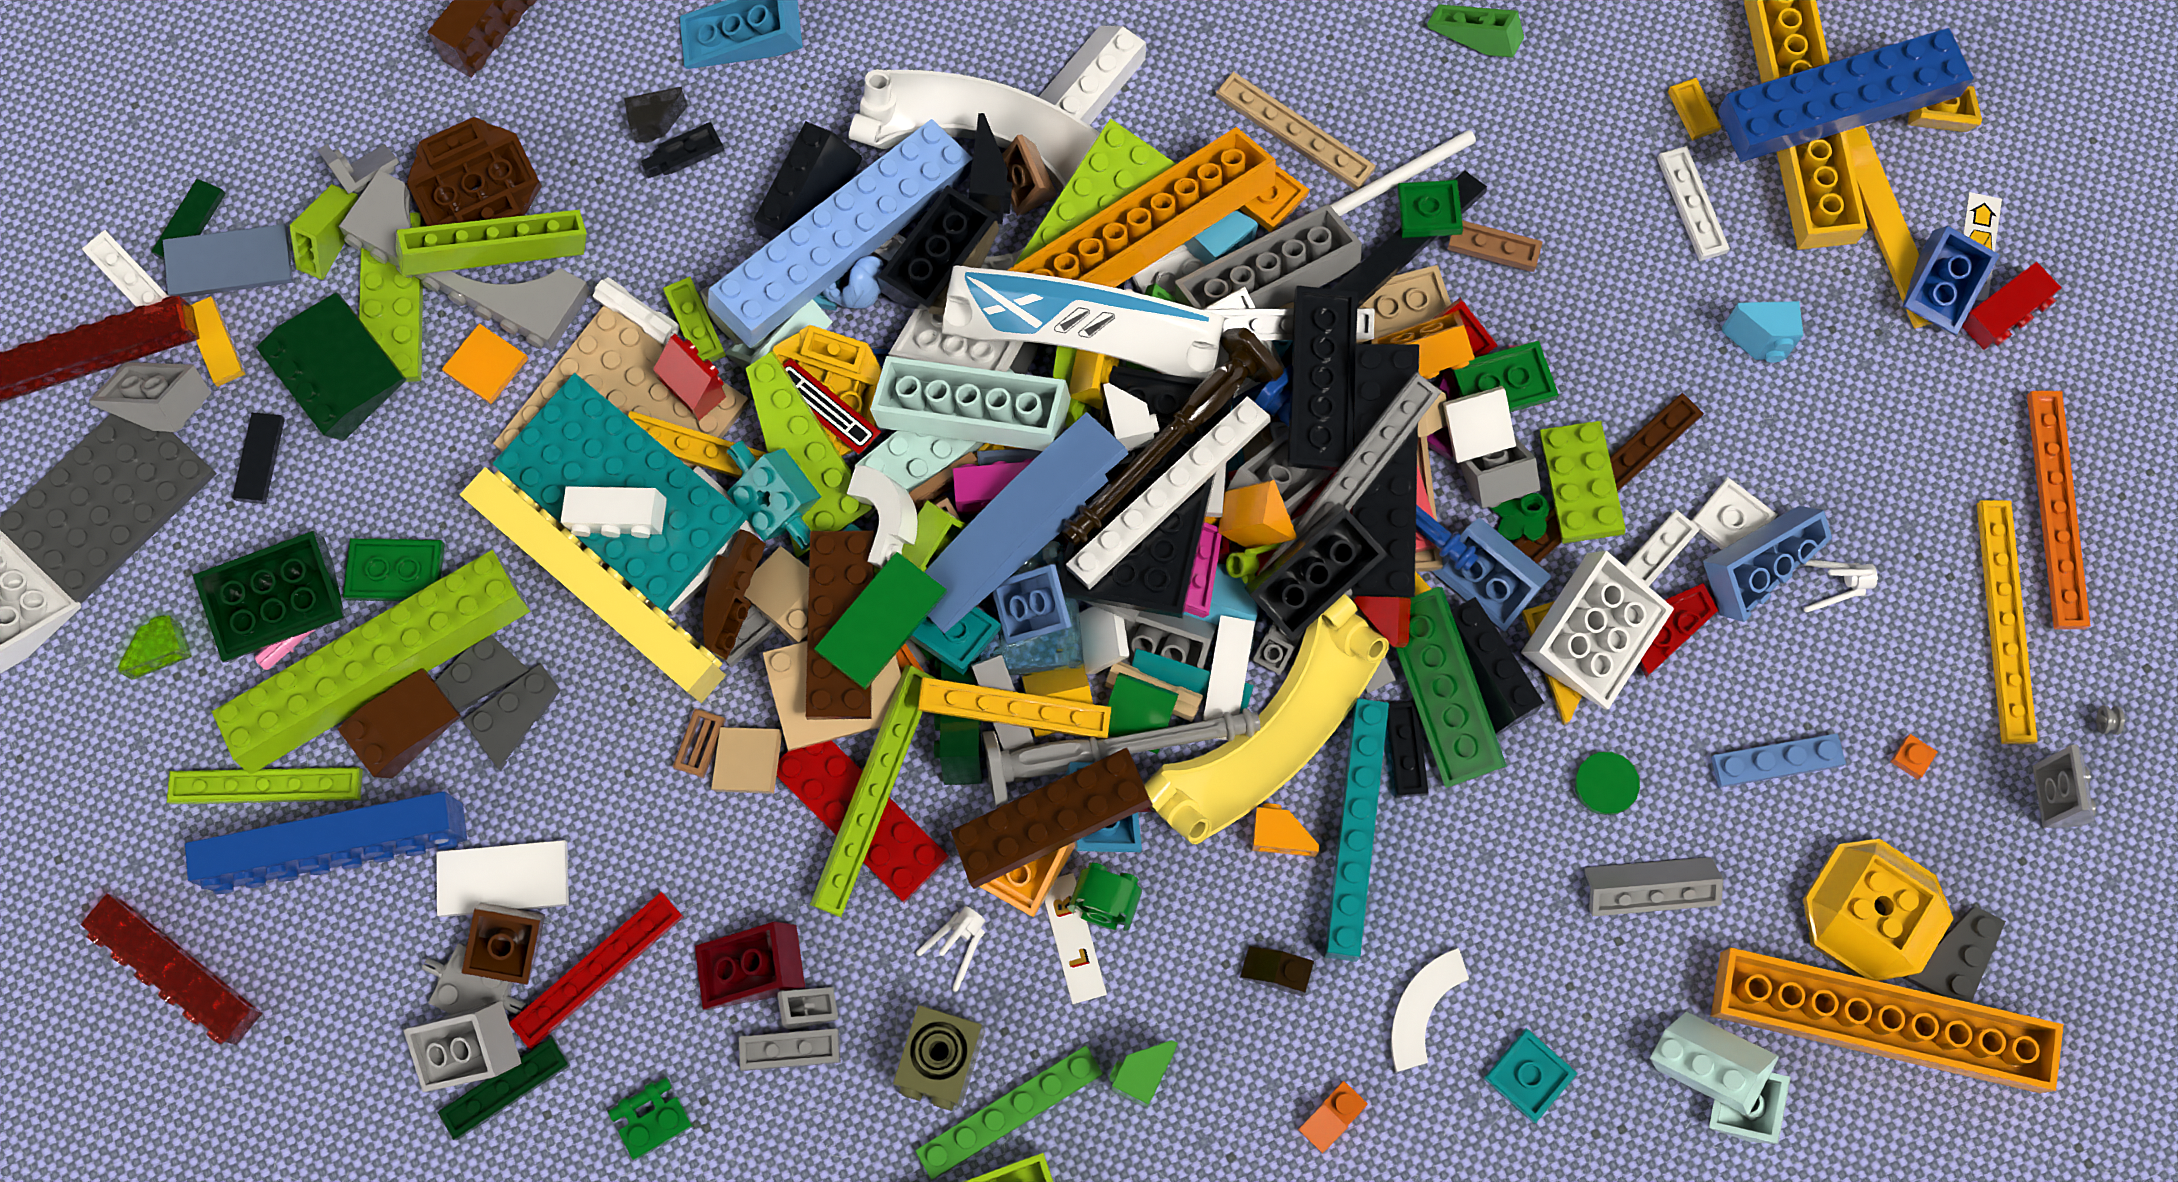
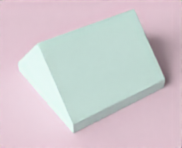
M1771 1073L1748 1116L1714 1099L1709 1128L1748 1142L1778 1144L1791 1078Z

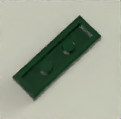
M197 178L151 252L156 257L165 260L163 240L201 235L226 193L221 188Z

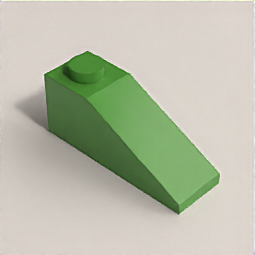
M1438 4L1427 23L1429 29L1485 55L1514 57L1524 39L1519 13L1515 10Z

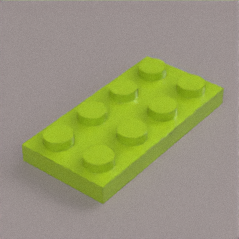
M1602 421L1541 429L1539 436L1562 544L1625 535V523Z

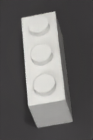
M566 487L560 523L567 527L571 534L580 537H588L590 533H601L604 536L614 538L620 537V534H631L638 538H649L650 534H662L667 498L656 488Z

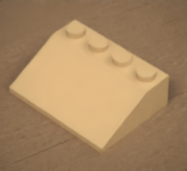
M807 641L763 652L770 686L788 751L881 728L901 678V671L897 655L895 654L872 682V719L807 720L805 717Z

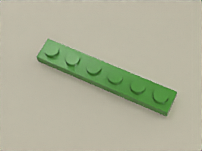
M1084 1046L918 1148L915 1152L931 1180H934L1098 1079L1103 1073L1088 1047Z

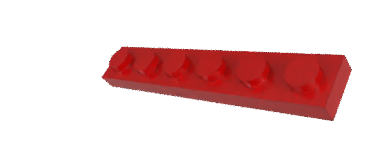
M661 891L512 1019L509 1025L528 1048H534L682 920L684 916Z

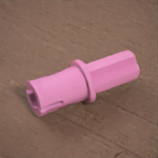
M315 630L266 647L254 659L263 669L269 670L288 652L293 653V648Z

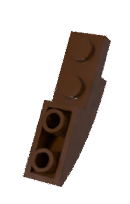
M741 529L729 556L718 555L708 583L704 602L703 636L705 648L724 660L728 659L741 626L748 615L751 602L743 596L750 585L753 573L766 546V543L754 534Z

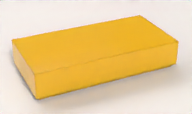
M1697 78L1669 87L1668 94L1692 141L1720 130L1721 125Z

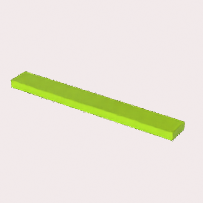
M905 665L810 902L811 906L837 917H842L923 711H917L921 679L923 677L936 679L910 665Z

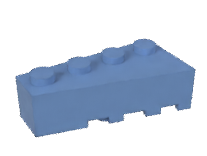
M1797 506L1703 560L1720 616L1745 622L1752 615L1750 611L1755 606L1764 604L1771 597L1770 592L1780 583L1785 584L1793 576L1792 572L1797 566L1806 564L1832 539L1824 510Z

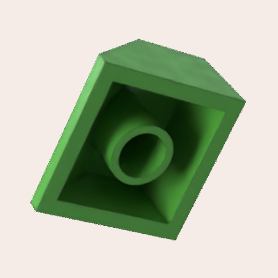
M1170 1040L1129 1054L1124 1062L1117 1060L1109 1076V1081L1113 1082L1112 1091L1148 1109L1178 1043Z

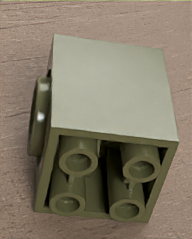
M918 1005L893 1084L900 1088L899 1094L920 1102L922 1096L932 1098L931 1104L933 1106L952 1111L954 1106L962 1108L986 1032L983 1025ZM940 1046L948 1047L949 1054L947 1058L942 1061H935L933 1057L935 1050Z

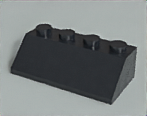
M805 121L753 219L758 235L773 240L851 181L862 161V156L832 131Z
M947 185L878 276L881 292L906 308L929 310L950 282L953 266L963 265L995 222L997 215Z
M1476 597L1451 610L1497 736L1538 712L1543 706L1544 701Z

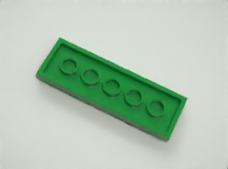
M1436 587L1409 598L1411 599L1409 644L1404 648L1396 647L1445 788L1459 785L1507 767L1443 588Z

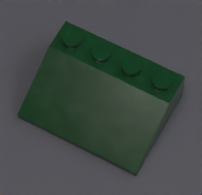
M337 292L277 326L256 347L324 436L342 441L348 438L407 380Z
M315 531L192 575L223 663L345 618L331 555L325 538Z

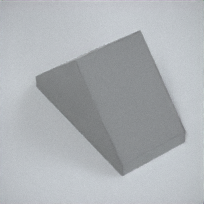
M833 987L781 991L777 993L782 1025L788 1030L839 1019Z

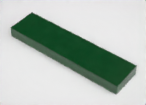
M549 1038L520 1057L522 1064L496 1077L488 1078L439 1110L437 1113L452 1139L455 1141L459 1140L571 1066L555 1038Z

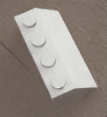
M1099 26L1041 93L1039 98L1069 112L1090 125L1145 61L1146 42L1123 26Z

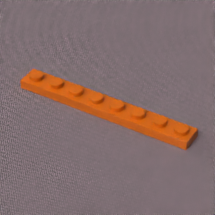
M2031 391L2027 394L2053 626L2054 629L2085 630L2091 625L2062 391Z

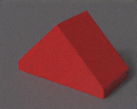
M1357 596L1353 600L1392 647L1404 648L1409 644L1411 599Z

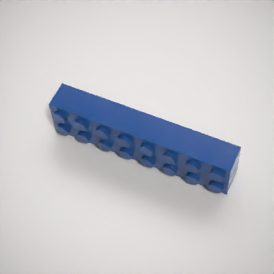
M1946 28L1728 93L1718 110V114L1741 163L1960 97L1974 77L1950 28Z
M444 791L185 843L189 882L201 886V889L211 890L213 894H228L234 891V887L245 885L246 888H257L265 886L266 881L278 879L280 882L293 881L298 879V874L310 872V875H323L329 873L330 868L342 866L343 869L358 868L362 866L363 861L374 859V862L377 863L394 860V855L406 853V856H418L425 854L426 849L438 847L439 850L453 849L458 847L459 842L468 840L463 803Z

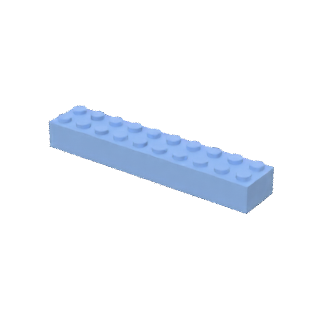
M933 119L929 120L711 286L708 293V307L751 348L851 270L859 259L869 256L929 209L947 185L954 189L966 180L970 174L973 158Z

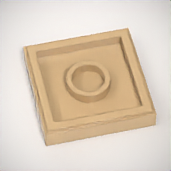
M720 727L711 789L716 792L774 794L782 731L779 729Z

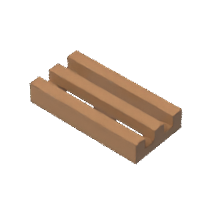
M694 709L673 764L674 770L684 771L687 774L705 778L718 743L720 727H724L726 722L724 717ZM700 718H704L705 721L688 765L683 764ZM713 721L715 725L698 768H695Z

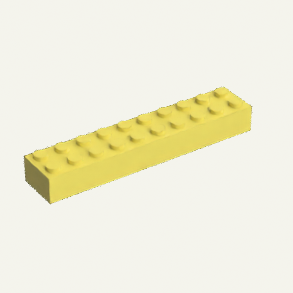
M484 467L460 493L461 497L701 704L725 678L726 674L719 669L723 665L721 661L702 645L697 650L696 648L700 645L699 642L682 627L677 626L668 615L655 606L611 566L605 563L575 535L571 534L568 529L562 526L499 470L493 474Z

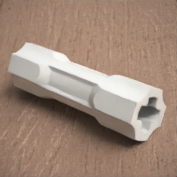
M607 277L601 280L595 287L592 297L596 302L613 312H618L635 323L647 335L665 346L672 335L676 334L678 336L680 326L677 322L662 312L654 311L630 295L626 288L611 278Z

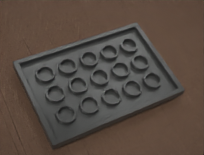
M111 413L0 517V530L71 599L81 604L217 473L173 432L152 431Z

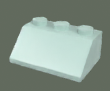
M812 299L751 348L745 343L739 345L734 343L725 354L746 371L745 368L770 351H773L775 345L797 334L808 325L827 330L832 324V320Z
M1687 1011L1665 1029L1650 1057L1657 1071L1747 1116L1750 1114L1779 1058L1778 1055Z

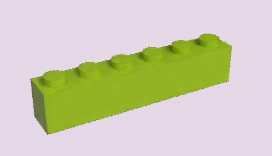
M580 209L397 229L396 254L402 276L584 255L587 233Z

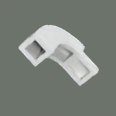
M856 464L847 494L862 504L877 508L879 526L868 562L882 569L896 552L902 555L904 543L915 544L918 526L917 512L911 496L899 483L874 468Z

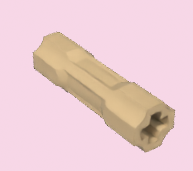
M1121 661L1112 665L1105 683L1106 687L1113 689L1117 675L1121 672L1178 693L1179 696L1172 714L1193 722L1203 695L1184 687H1176L1142 673L1138 668Z

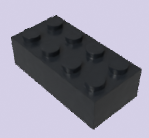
M1338 502L1245 587V590L1293 641L1388 554L1354 516Z

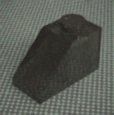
M682 86L624 98L629 129L635 143H649L657 138L665 137L688 106Z

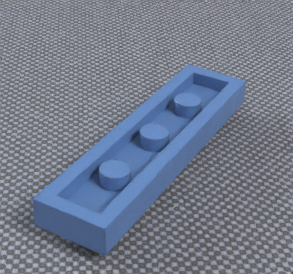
M1838 733L1721 753L1711 757L1718 788L1846 765Z

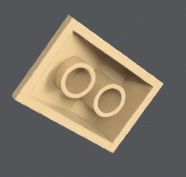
M780 546L753 573L750 585L743 597L751 602L761 614L794 644L807 641L809 567Z

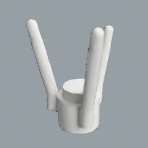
M1809 560L1803 565L1829 568V575L1844 576L1846 586L1852 587V590L1804 607V612L1817 610L1855 596H1865L1866 589L1875 588L1877 585L1878 577L1875 566L1873 564L1860 565V563Z
M964 906L960 913L956 912L950 921L916 952L918 956H921L951 929L954 932L940 949V956L945 955L959 937L967 941L972 937L952 987L954 992L959 990L977 944L985 933L981 929L986 922L985 919L967 906Z

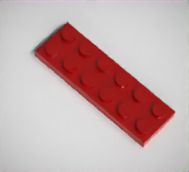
M831 740L788 751L778 761L776 777L837 836L863 771ZM889 797L863 863L905 903L950 857Z

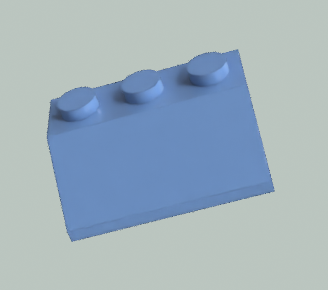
M1479 517L1464 530L1460 541L1468 548L1470 546L1476 547L1475 554L1479 557L1468 571L1463 568L1456 570L1454 568L1455 562L1446 555L1442 559V569L1435 570L1433 573L1465 600L1468 601L1476 597L1490 620L1505 632L1534 600L1552 576Z

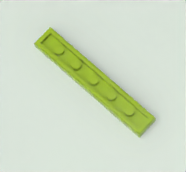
M360 767L260 769L251 775L246 770L169 771L167 803L175 805L361 801L363 769Z

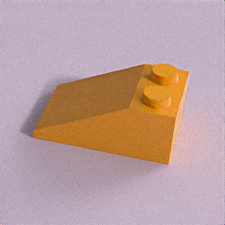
M1073 842L979 887L1034 917L1070 857L1075 844Z

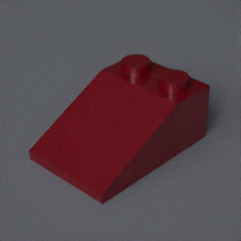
M774 921L695 946L703 1010L778 997L777 993L781 991L806 989L797 925Z

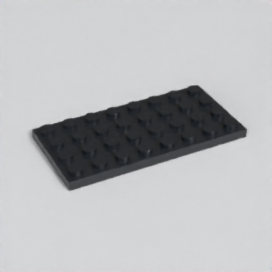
M1119 366L1112 367L1109 379L1110 384L1147 403L1149 415L1156 414L1159 432L1154 433V438L1173 420V414L1180 410L1188 397L1204 381ZM1234 394L1208 420L1196 427L1194 433L1186 434L1101 520L1102 527L1099 529L1093 528L1087 534V542H1079L1077 545H1073L1068 541L1059 577L1064 597L1183 618L1216 472L1090 590L1067 570L1066 563L1230 413ZM1105 398L1098 423L1114 436ZM1145 448L1128 451L1129 454L1105 474L1108 482L1085 501L1086 505L1088 506Z

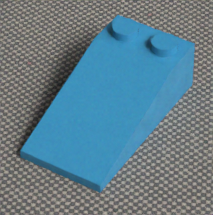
M725 0L680 16L684 67L686 69L776 57L803 48L798 0Z

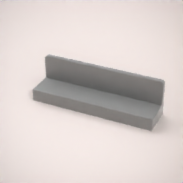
M1711 857L1585 868V876L1590 885L1589 910L1592 917L1721 906L1723 877Z

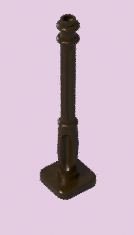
M1242 327L1227 329L1221 334L1220 344L1229 354V360L1218 367L1195 389L1180 410L1173 414V420L1087 507L1082 505L1078 508L1079 515L1074 520L1068 519L1064 522L1066 528L1062 533L1073 545H1077L1079 542H1087V534L1093 528L1099 529L1102 527L1101 520L1186 434L1194 433L1196 427L1216 413L1238 390L1246 377L1254 382H1275L1284 374L1282 367L1253 332Z

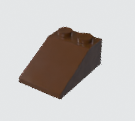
M420 669L362 706L337 730L373 777L393 779L459 719L461 715L425 669Z

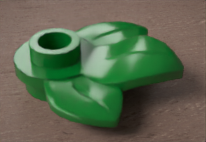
M1530 493L1523 498H1514L1501 502L1496 507H1490L1495 514L1503 518L1499 525L1498 533L1507 540H1515L1525 535L1528 540L1534 542L1541 538L1547 529L1545 518L1549 514V504L1540 494Z

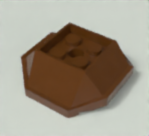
M476 117L469 118L419 141L416 150L417 156L407 180V185L427 226L524 216L542 187L516 133L488 124L486 121ZM481 185L478 189L472 190L474 186Z

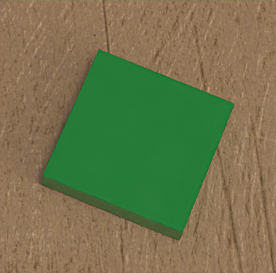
M1457 180L1398 183L1397 193L1402 238L1462 235L1463 223Z
M1119 672L1107 707H1111L1108 736L1119 737L1168 728L1179 694ZM1154 749L1149 751L1158 754L1160 749Z

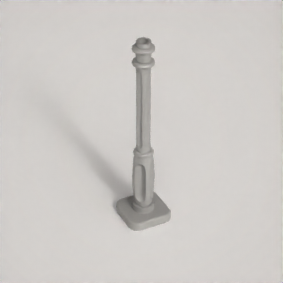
M1245 708L1242 714L1231 716L1229 712H1224L1222 718L1108 739L1096 740L1095 737H1090L1089 739L1050 742L1020 749L1009 753V750L1000 751L996 734L993 730L982 732V739L995 806L1001 807L1008 803L1006 783L1014 782V777H1036L1065 772L1070 762L1095 763L1126 747L1132 754L1226 737L1229 741H1233L1235 735L1246 734L1247 737L1251 738L1254 736L1255 731H1260L1261 727L1258 713H1251L1249 709Z

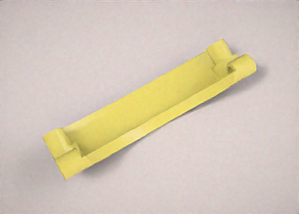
M1343 594L1306 628L1301 648L1286 680L1267 707L1258 715L1260 731H1255L1254 736L1251 738L1247 737L1246 734L1236 735L1233 741H1228L1217 749L1194 759L1161 766L1144 784L1153 804L1149 808L1192 844L1203 842L1206 838L1249 813L1303 768L1334 733L1356 703L1357 698L1360 697L1382 659L1386 656L1389 650L1388 640L1369 628L1366 621L1355 614L1358 610L1356 605L1347 595Z

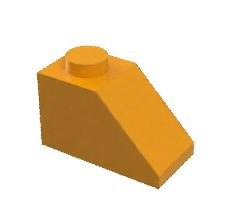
M1272 803L1263 804V808H1256L1252 851L1310 857L1317 856L1319 844L1289 810H1282L1281 805Z

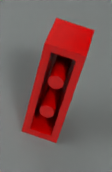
M2036 261L1970 311L1962 327L1983 350L1993 343L1998 347L2013 335L2010 332L2011 329L2017 326L2020 330L2035 318L2032 313L2036 310L2043 313L2057 301L2053 296L2062 287Z

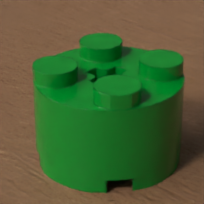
M1090 862L1088 868L1082 869L1068 906L1069 911L1074 914L1075 910L1078 909L1083 912L1081 919L1103 928L1116 930L1119 924L1124 925L1123 931L1129 930L1142 894V889L1137 885L1139 879L1128 873H1120L1119 876L1107 872V867Z

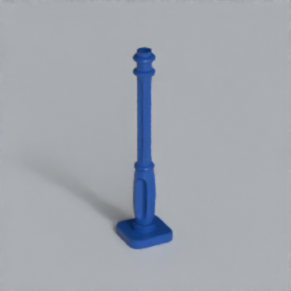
M1292 363L1283 370L1284 374L1277 381H1269L1254 401L1267 414L1274 418L1278 416L1288 427ZM1416 504V530L1440 549L1439 555L1441 557L1447 555L1455 562L1454 568L1456 570L1463 568L1468 571L1479 558L1475 554L1476 547L1470 546L1468 548L1460 541L1461 535L1459 533L1454 535Z

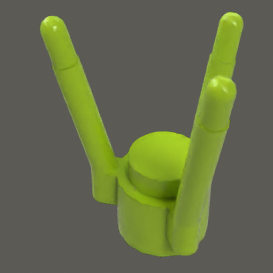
M1281 543L1263 545L1257 548L1246 549L1245 552L1230 554L1226 561L1229 575L1234 578H1242L1245 584L1250 583L1256 578L1254 574L1259 569V560L1256 555L1276 549Z

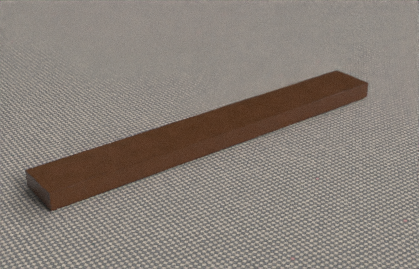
M1681 393L1610 456L1617 492L1625 487L1704 415L1685 394ZM1555 507L1549 511L1548 516L1545 518L1547 529L1541 538L1531 542L1523 535L1513 543L1514 546L1536 564H1539L1562 543Z

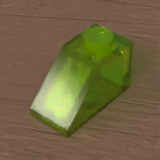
M170 615L154 617L148 624L140 626L117 667L119 673L134 680L192 657L182 624Z

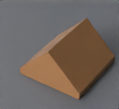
M1017 135L1002 154V157L1008 169L1007 181L1013 182L1011 204L1016 215L1020 216L1058 195L1036 145L1025 136Z

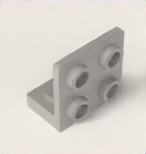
M328 144L317 150L348 194L353 191L357 193L364 190L379 169L390 174L394 171L395 165L399 163L396 156L385 144L352 164H349L339 149L333 152Z

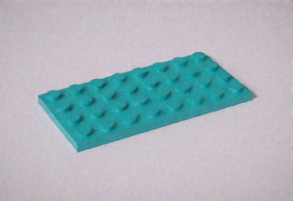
M575 372L492 463L559 522H561L566 487L656 488L667 498L662 534H650L649 538H638L631 534H620V537L614 538L604 536L601 533H590L588 537H576L664 613L748 519L744 512Z

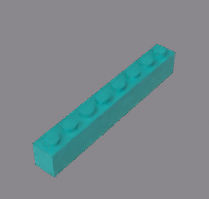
M1357 698L1353 707L1325 944V958L1357 962L1361 956L1389 703Z

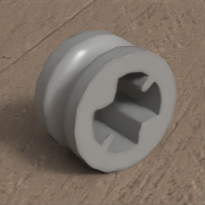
M2102 705L2098 709L2096 718L2098 731L2101 734H2108L2109 731L2114 735L2121 734L2125 722L2123 709L2119 706H2114L2110 709L2109 706Z

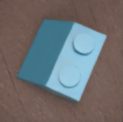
M1800 301L1737 303L1722 326V332L1755 360L1766 359L1770 363L1783 361L1804 336Z

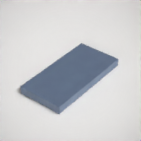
M285 224L163 240L168 296L171 299L293 283L288 229Z

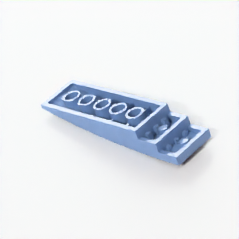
M1087 412L1025 467L927 568L925 573L947 589L946 595L928 615L930 620L945 633L1066 528L1064 522L1068 519L1074 520L1079 515L1078 508L1082 505L1087 507L1085 501L1108 482L1105 474L1129 454L1126 447Z

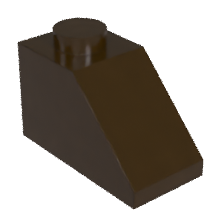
M1249 946L1240 978L1303 997L1306 993L1314 961L1284 951Z

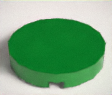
M1598 752L1589 756L1579 766L1575 775V792L1580 802L1588 810L1596 814L1611 816L1626 811L1637 799L1640 790L1639 775L1634 765L1624 756L1614 752Z

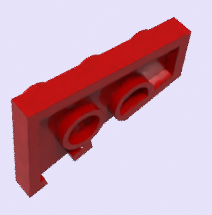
M1704 583L1665 600L1674 610L1639 662L1646 678L1718 611Z

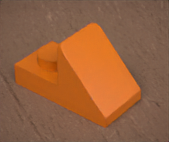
M1342 1081L1298 1131L1323 1154L1348 1128L1368 1103L1345 1081Z

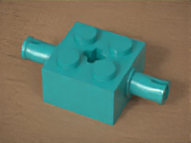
M743 440L732 445L731 449L727 450V453L743 473L742 477L726 492L728 496L748 516V522L763 541L783 535L788 531L802 551L809 548L811 530L802 520V516L821 498V495L785 448L764 454L757 461Z

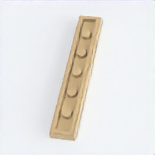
M1234 71L1216 91V98L1356 191L1364 185L1375 171L1376 165Z

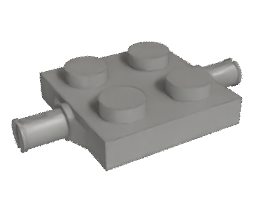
M458 943L450 960L445 965L430 957L425 960L424 963L429 965L423 964L422 970L439 977L437 986L428 1003L445 1012L454 1014L473 1007L502 1001L504 1009L518 1015L523 1011L521 1009H525L527 1006L526 1003L510 997L513 982L461 973L467 945Z

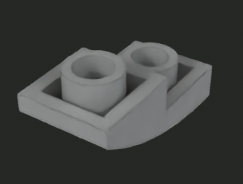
M1273 622L1253 661L1281 675L1305 630L1291 641L1279 626Z

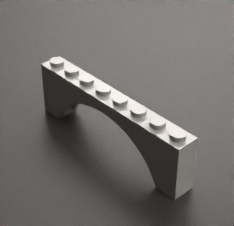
M379 169L339 226L345 236L344 241L357 250H360L362 247L370 251V255L383 264H386L387 261L396 266L400 273L401 269L396 254V230L412 228L410 218L411 195L406 184ZM561 268L539 279L517 284L483 283L462 277L450 270L406 276L408 278L415 276L423 280L422 284L434 292L443 291L457 305L464 306L466 304L474 308V312L487 321L492 318L499 322L500 326L508 333L515 335L518 332L527 337L526 341L538 349L545 347L550 351H553L590 295L587 282Z

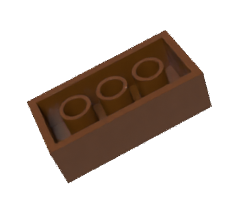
M453 0L427 33L443 61L472 78L477 71L484 67L486 59L490 54L501 46L507 33L518 25L524 12L529 6L534 5L537 0Z

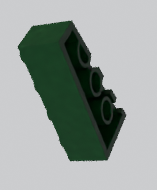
M981 654L973 662V664L981 661ZM935 657L936 675L941 674V680L979 686L971 666L962 675ZM934 713L935 731H940V740H934V759H940L944 785L982 784L980 765L982 744L981 730L979 729V726H982V721Z

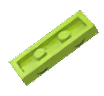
M689 276L664 287L663 290L685 339L690 340L698 349L699 353L697 355L704 362L708 359L714 362L725 357L724 349L691 277Z

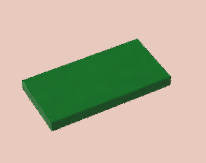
M896 552L814 650L857 685L866 690L946 595L947 589L900 553Z

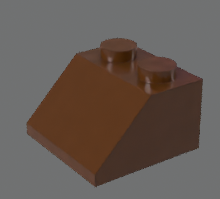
M480 903L474 908L461 973L528 985L540 944L545 914Z

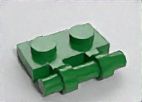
M667 1076L656 1083L654 1080L644 1085V1090L630 1098L625 1096L618 1100V1105L607 1111L613 1122L624 1116L627 1118L629 1124L618 1130V1133L633 1161L640 1159L694 1127L679 1097L676 1096L668 1102L665 1101L662 1094L673 1088ZM652 1101L656 1109L639 1117L636 1109Z

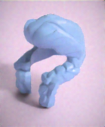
M866 256L859 259L850 271L849 284L843 288V292L836 288L834 282L822 293L830 302H835L844 308L864 309L872 306L881 293L878 276L883 271L882 260L874 256Z

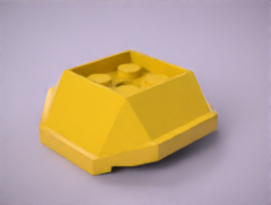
M808 325L797 334L774 346L773 351L782 365L790 358L793 359L877 428L870 408L882 368L868 343ZM822 425L841 456L854 451Z
M1880 838L1836 845L1803 897L1805 916L1810 931L1808 932L1810 945L1855 976L1874 981H1883L1921 973L1954 919L1937 876ZM1875 900L1882 902L1885 906L1884 916L1875 910Z

